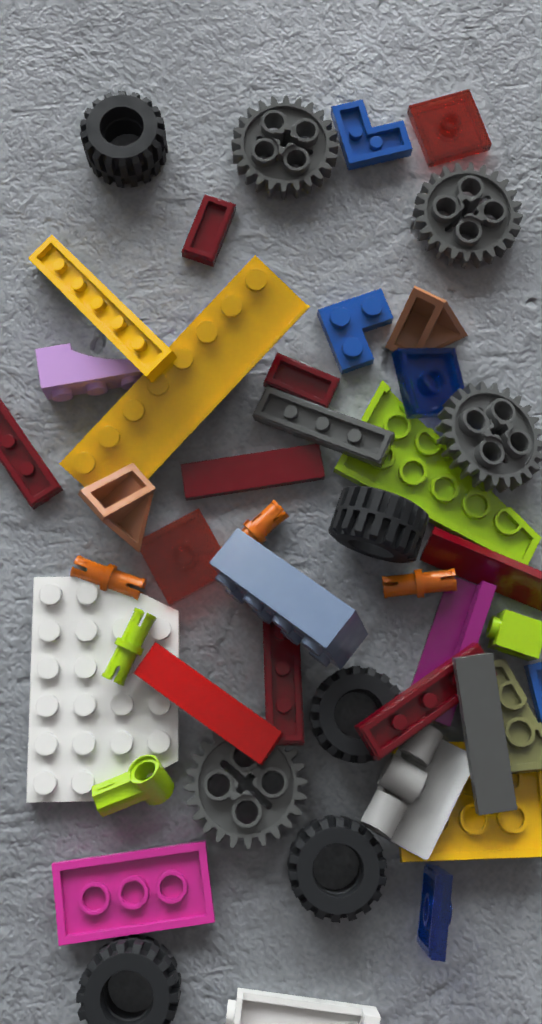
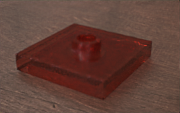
M470 89L409 105L407 114L428 168L490 150L492 143Z
M199 508L143 538L140 552L169 606L216 582L215 577L218 573L209 562L221 547Z

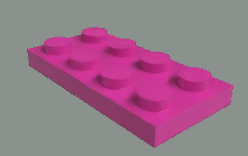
M206 840L59 861L51 864L59 946L215 923Z

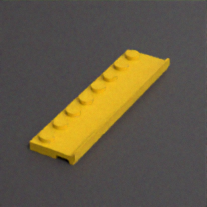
M255 255L169 346L177 358L153 382L143 374L59 464L84 487L131 463H134L145 477L149 479L300 319L310 306L305 304Z

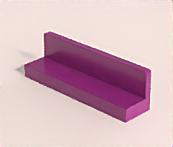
M455 577L457 591H445L442 593L411 686L471 643H478L497 587L496 585L485 581L475 585ZM457 705L432 723L442 727H450Z

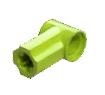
M147 754L137 758L130 765L128 772L92 786V798L99 814L105 817L142 801L153 806L164 803L171 797L174 791V782L158 758Z

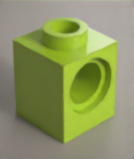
M507 609L497 613L496 617L492 616L490 618L485 634L486 637L490 638L487 648L528 662L539 659L542 648V621Z

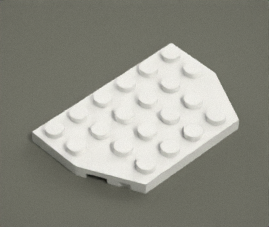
M34 577L26 803L94 801L92 798V786L128 772L130 765L140 756L154 755L164 768L179 761L180 707L134 674V671L155 642L180 659V612L142 593H140L138 600L131 596L111 589L103 591L100 590V585L78 577ZM138 608L144 611L138 626H141L147 613L155 616L156 621H154L141 646L144 649L142 655H137L125 680V684L122 686L113 682L120 666L117 668L112 680L101 675L118 646L114 644L117 637L122 638L134 613V609Z

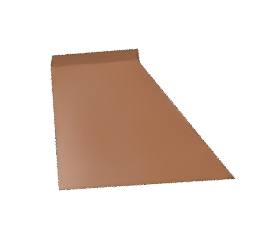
M414 286L385 348L416 362L418 359L468 335L446 300Z
M131 463L81 489L78 495L104 524L140 553L153 493L156 488L135 464Z

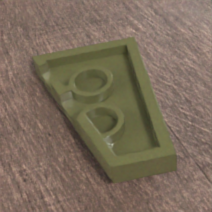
M506 659L494 660L495 670L498 674L496 677L512 774L542 771V723H538L526 702L528 698Z

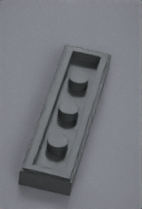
M269 386L266 387L252 415L257 422L379 468L382 467L395 439L394 432Z
M493 653L453 657L452 662L475 812L480 816L517 810Z

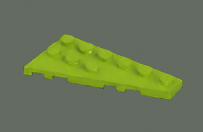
M382 380L361 418V421L395 433V439L382 467L379 468L342 454L333 472L359 486L378 488L400 495L421 507L429 515V522L437 527L528 565L541 537L511 507H507L492 490L485 492L483 482L474 488L472 487L471 476L468 475L461 480L460 474L462 469L460 467L450 469L449 466L454 461L451 456L442 457L441 455L447 449V446L437 443L436 440L440 436L431 427L427 428L413 414L414 411L405 402L402 403L390 391L391 388Z

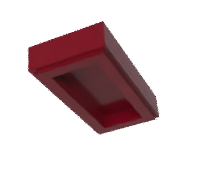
M205 194L181 251L182 257L214 267L236 212V204Z
M277 352L263 386H269L329 408L340 383V378Z

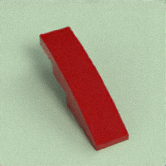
M156 642L134 671L135 675L260 765L264 764L284 734Z

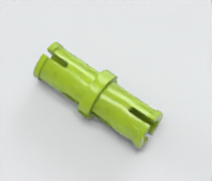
M138 608L134 609V613L122 638L117 637L114 643L118 646L101 676L112 680L117 668L120 666L113 682L124 686L137 655L141 656L144 651L141 646L154 621H156L155 616L147 613L141 626H138L144 611Z

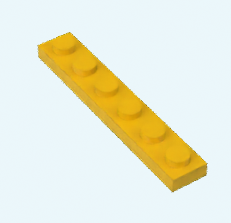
M53 235L28 258L151 382L177 358L175 353Z

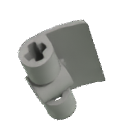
M430 724L400 745L396 753L390 756L378 778L377 784L379 786L360 821L368 829L423 860L430 858L470 775L466 751L443 740V734Z

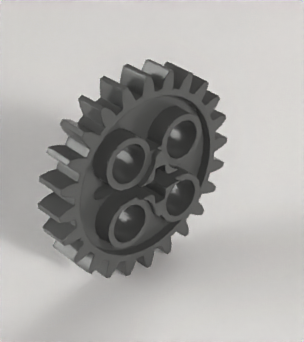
M288 95L284 96L282 103H278L276 98L272 96L271 105L266 106L260 100L258 101V111L249 107L247 109V118L240 116L239 127L233 129L234 139L231 140L233 164H237L238 175L245 174L246 185L256 181L257 193L262 191L264 187L268 188L269 198L274 195L275 191H280L282 200H285L287 192L292 191L297 199L299 198V189L302 188L306 193L311 194L312 183L322 187L323 177L330 178L331 169L336 165L339 143H336L337 131L331 130L332 120L323 121V109L313 113V102H310L306 107L301 106V97H298L295 103L291 104ZM307 136L309 137V139H303L301 137ZM264 155L269 156L270 158L262 159L260 158V156ZM299 164V165H301L302 167L296 168V167H292V166H290V165Z
M472 162L469 163L467 170H462L460 164L456 163L452 173L444 166L440 176L432 173L429 183L424 182L422 184L412 216L416 217L413 228L422 229L419 232L418 241L429 240L426 251L433 250L434 248L438 250L437 260L446 255L449 256V266L454 263L455 259H459L461 267L464 269L468 260H472L474 266L479 268L482 258L490 265L495 255L502 258L507 248L512 247L515 241L514 237H517L521 229L519 224L523 214L518 213L522 203L520 201H513L517 190L506 191L508 179L501 182L496 180L499 173L497 170L489 176L486 174V165H483L479 172L474 171ZM463 192H469V193H471L473 196H468V195L464 194ZM485 198L488 199V200L484 201L483 203H480V204H479V202H481L483 199H485ZM438 211H445L449 216L441 215ZM486 215H491L495 217L496 220L489 219L488 217H486ZM456 226V228L453 229L451 232H446L447 230ZM460 234L469 235L472 239H464Z
M483 381L475 387L469 383L463 390L459 388L442 405L444 409L437 415L442 421L435 429L444 433L436 440L438 444L447 446V449L441 454L442 457L451 456L454 461L450 464L449 468L455 469L460 467L462 469L460 474L461 480L469 475L472 477V487L475 488L483 482L485 492H489L496 487L497 491L502 493L508 488L512 491L533 478L532 475L540 470L538 463L542 461V453L539 452L542 450V441L537 438L542 435V429L535 428L534 426L540 420L539 417H529L527 414L532 407L530 405L525 407L519 405L522 396L518 395L514 399L510 398V388L508 387L500 393L497 383H493L488 389Z
M212 732L215 741L212 746L204 741L200 742L205 754L203 756L191 755V758L198 764L197 769H186V774L195 778L194 783L184 786L186 791L195 792V797L189 799L186 804L189 807L198 806L200 809L192 817L193 820L199 821L204 818L207 820L202 830L205 834L216 828L218 831L215 841L218 843L226 835L230 836L231 848L236 847L239 838L244 839L247 850L251 849L253 838L257 837L261 845L265 847L267 842L266 834L271 833L277 840L281 839L278 827L283 825L288 829H292L293 825L287 817L289 814L300 816L302 812L294 803L295 801H305L307 797L297 791V787L308 783L307 779L297 777L296 774L305 768L304 763L293 764L292 762L298 754V750L293 749L286 752L284 749L286 746H275L263 765L254 761L251 766L244 768L238 766L234 760L235 754L239 749L215 732ZM227 761L244 779H248L250 776L254 777L253 787L272 804V808L267 810L248 791H244L242 794L238 793L237 791L240 788L238 781L221 767V762ZM271 773L281 776L284 782L282 790L276 794H269L262 788L264 777ZM217 776H224L230 782L228 792L221 797L213 796L209 791L211 780ZM245 802H251L258 808L256 820L249 824L241 823L236 815L238 807Z

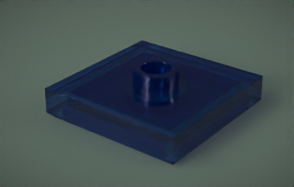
M398 348L391 353L407 419L437 417L444 409L442 405L459 388L462 390L465 388L455 348Z
M426 864L423 871L417 943L431 960L445 962L448 927L452 918L451 894L453 875L439 865Z

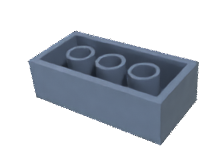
M239 528L234 531L209 562L218 573L215 580L226 588L227 594L240 604L246 602L253 608L252 612L265 623L270 625L273 622L281 629V634L298 646L301 642L310 650L309 654L325 667L331 662L341 670L368 635L356 610Z

